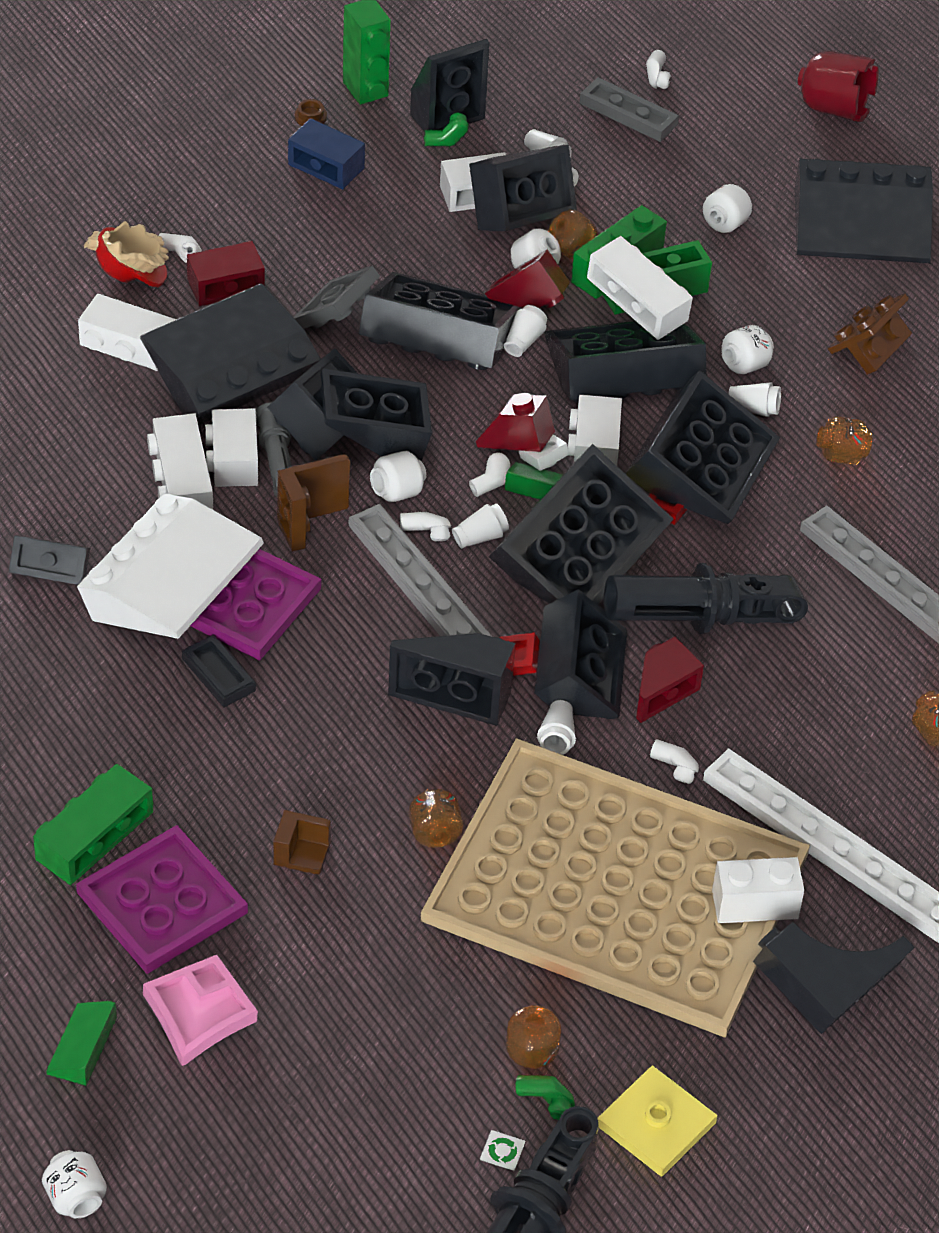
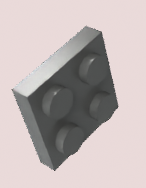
M371 265L332 279L293 318L303 329L314 326L317 329L331 319L340 321L353 311L351 306L355 301L362 300L372 290L370 286L380 275Z

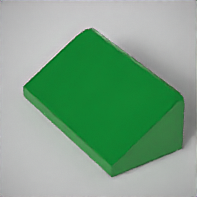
M515 462L506 473L505 490L540 500L563 474L545 469L539 471L533 466Z
M115 1002L77 1003L46 1070L47 1075L87 1086L117 1019Z

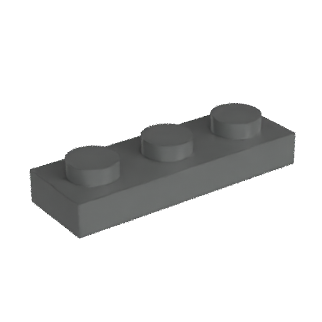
M599 77L580 93V104L659 142L678 125L679 115Z

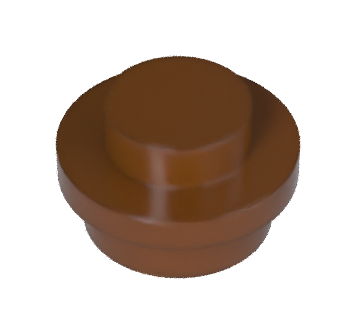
M306 99L301 101L295 110V121L300 126H303L311 118L324 124L327 120V111L320 101Z

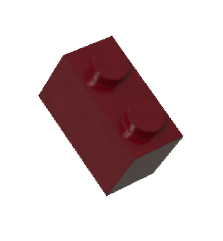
M253 241L187 254V279L199 307L217 303L261 283L265 286V267Z

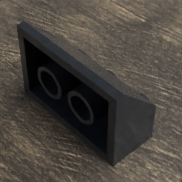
M579 589L544 607L534 694L549 706L556 700L569 702L573 708V715L615 719L620 716L627 629L619 622L609 620L606 612Z

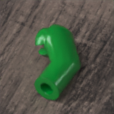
M459 112L454 113L450 116L449 124L443 130H425L424 146H454L468 131L469 123L467 122V117Z
M546 1075L517 1076V1095L542 1097L549 1104L548 1111L552 1118L559 1120L564 1111L575 1106L573 1094L556 1077Z

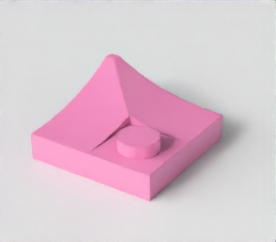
M217 955L143 984V996L161 1023L182 1066L188 1064L220 1040L257 1022V1009Z

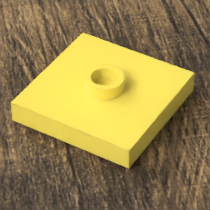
M652 1065L597 1119L598 1127L662 1177L716 1124L718 1115Z

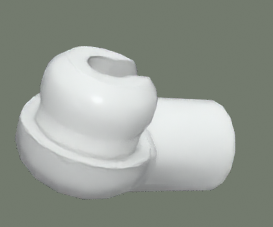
M661 50L653 51L646 63L649 84L655 89L657 87L666 89L670 84V73L661 71L666 61V55Z
M429 512L400 513V528L403 531L431 530L430 537L433 541H446L450 538L449 528L451 524L447 518Z
M658 739L655 740L650 757L677 766L673 773L675 780L687 784L692 783L695 772L698 773L699 764L682 747Z

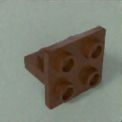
M906 293L895 298L888 295L875 304L874 308H870L867 305L858 310L852 316L854 322L845 325L834 334L836 340L827 348L828 351L833 354L848 347L867 375L877 371L912 334L897 313L909 300Z

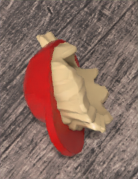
M124 221L117 228L107 227L101 232L94 231L93 235L88 237L84 244V248L95 250L101 268L116 280L128 283L139 279L149 286L160 287L167 278V268L164 263L169 258L166 255L169 251L163 247L164 241L162 237L146 232L144 225L138 224L129 227V224Z

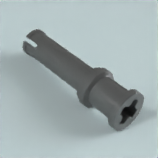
M265 403L255 410L256 424L260 427L258 435L259 444L267 452L273 491L277 497L278 470L292 467L287 448L291 436L284 426L276 422L273 413L267 408L271 403Z

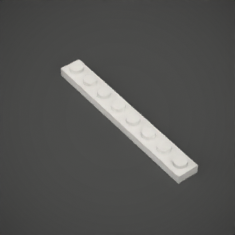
M727 749L705 770L703 781L781 835L810 845V855L939 943V892L732 750Z

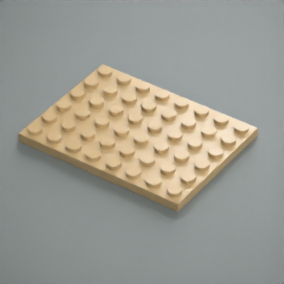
M516 738L423 907L421 922L726 1038L757 969L753 960L762 950L758 943L776 927L778 920L718 923L712 893L717 861L798 857L801 871L808 856L810 845Z

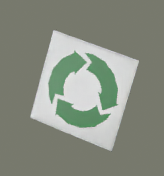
M491 1130L480 1160L514 1171L526 1141Z

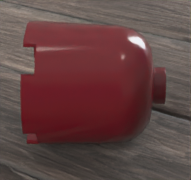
M822 51L815 54L809 60L806 67L801 68L798 75V85L801 86L804 102L811 109L856 122L864 121L870 112V108L865 107L869 95L875 96L877 91L879 67L873 65L875 59L834 51Z

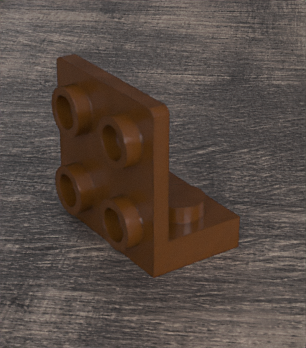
M347 454L278 470L277 521L292 552L306 548V533L310 532V518L348 509L350 460Z

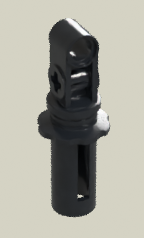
M698 563L691 576L610 575L606 580L604 588V608L609 620L691 621L694 630L698 631L699 634L709 633L714 622H719L722 625H732L734 622L748 624L760 622L791 624L801 620L808 611L806 599L797 581L790 575H734L731 572L715 575L712 567L708 566L707 563Z
M574 1106L564 1111L548 1139L538 1149L530 1168L522 1169L516 1175L514 1187L502 1186L492 1193L490 1202L495 1207L497 1216L487 1233H517V1230H520V1233H566V1227L563 1225L560 1216L565 1214L571 1206L570 1194L577 1186L584 1168L597 1147L598 1119L593 1111L582 1106ZM579 1130L587 1135L584 1137H574L569 1133Z

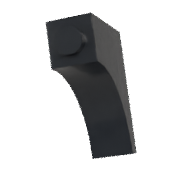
M792 922L782 932L775 927L758 943L762 950L753 962L822 1034L893 971L915 947L903 935L890 945L875 950L847 951L837 949L815 940Z

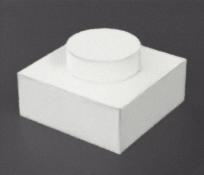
M552 435L541 452L519 450L521 459L541 471L552 467L557 461L568 456L569 451L566 442Z

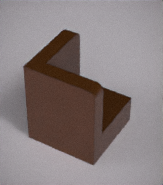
M284 810L273 841L274 865L320 874L331 844V821Z

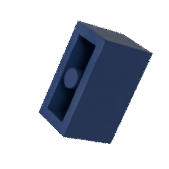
M310 118L288 139V165L343 190L365 168V143Z

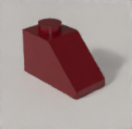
M547 249L495 280L487 289L485 295L488 299L522 308L526 305H532L537 308L546 305L547 308H551L564 299L563 292L570 282Z
M529 393L514 394L493 417L476 440L477 447L541 452L555 433L547 396L531 395Z
M676 637L662 644L653 645L645 653L636 716L640 723L699 691L701 688L704 665Z

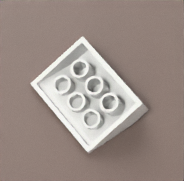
M163 494L146 514L134 524L130 531L112 547L111 551L99 564L89 572L77 588L92 621L179 639L264 542L262 537L193 498Z

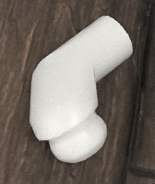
M159 234L164 241L163 247L168 251H175L185 263H187V254L202 251L192 236Z
M493 453L487 460L485 474L469 481L470 488L476 497L505 484L510 462L503 453Z

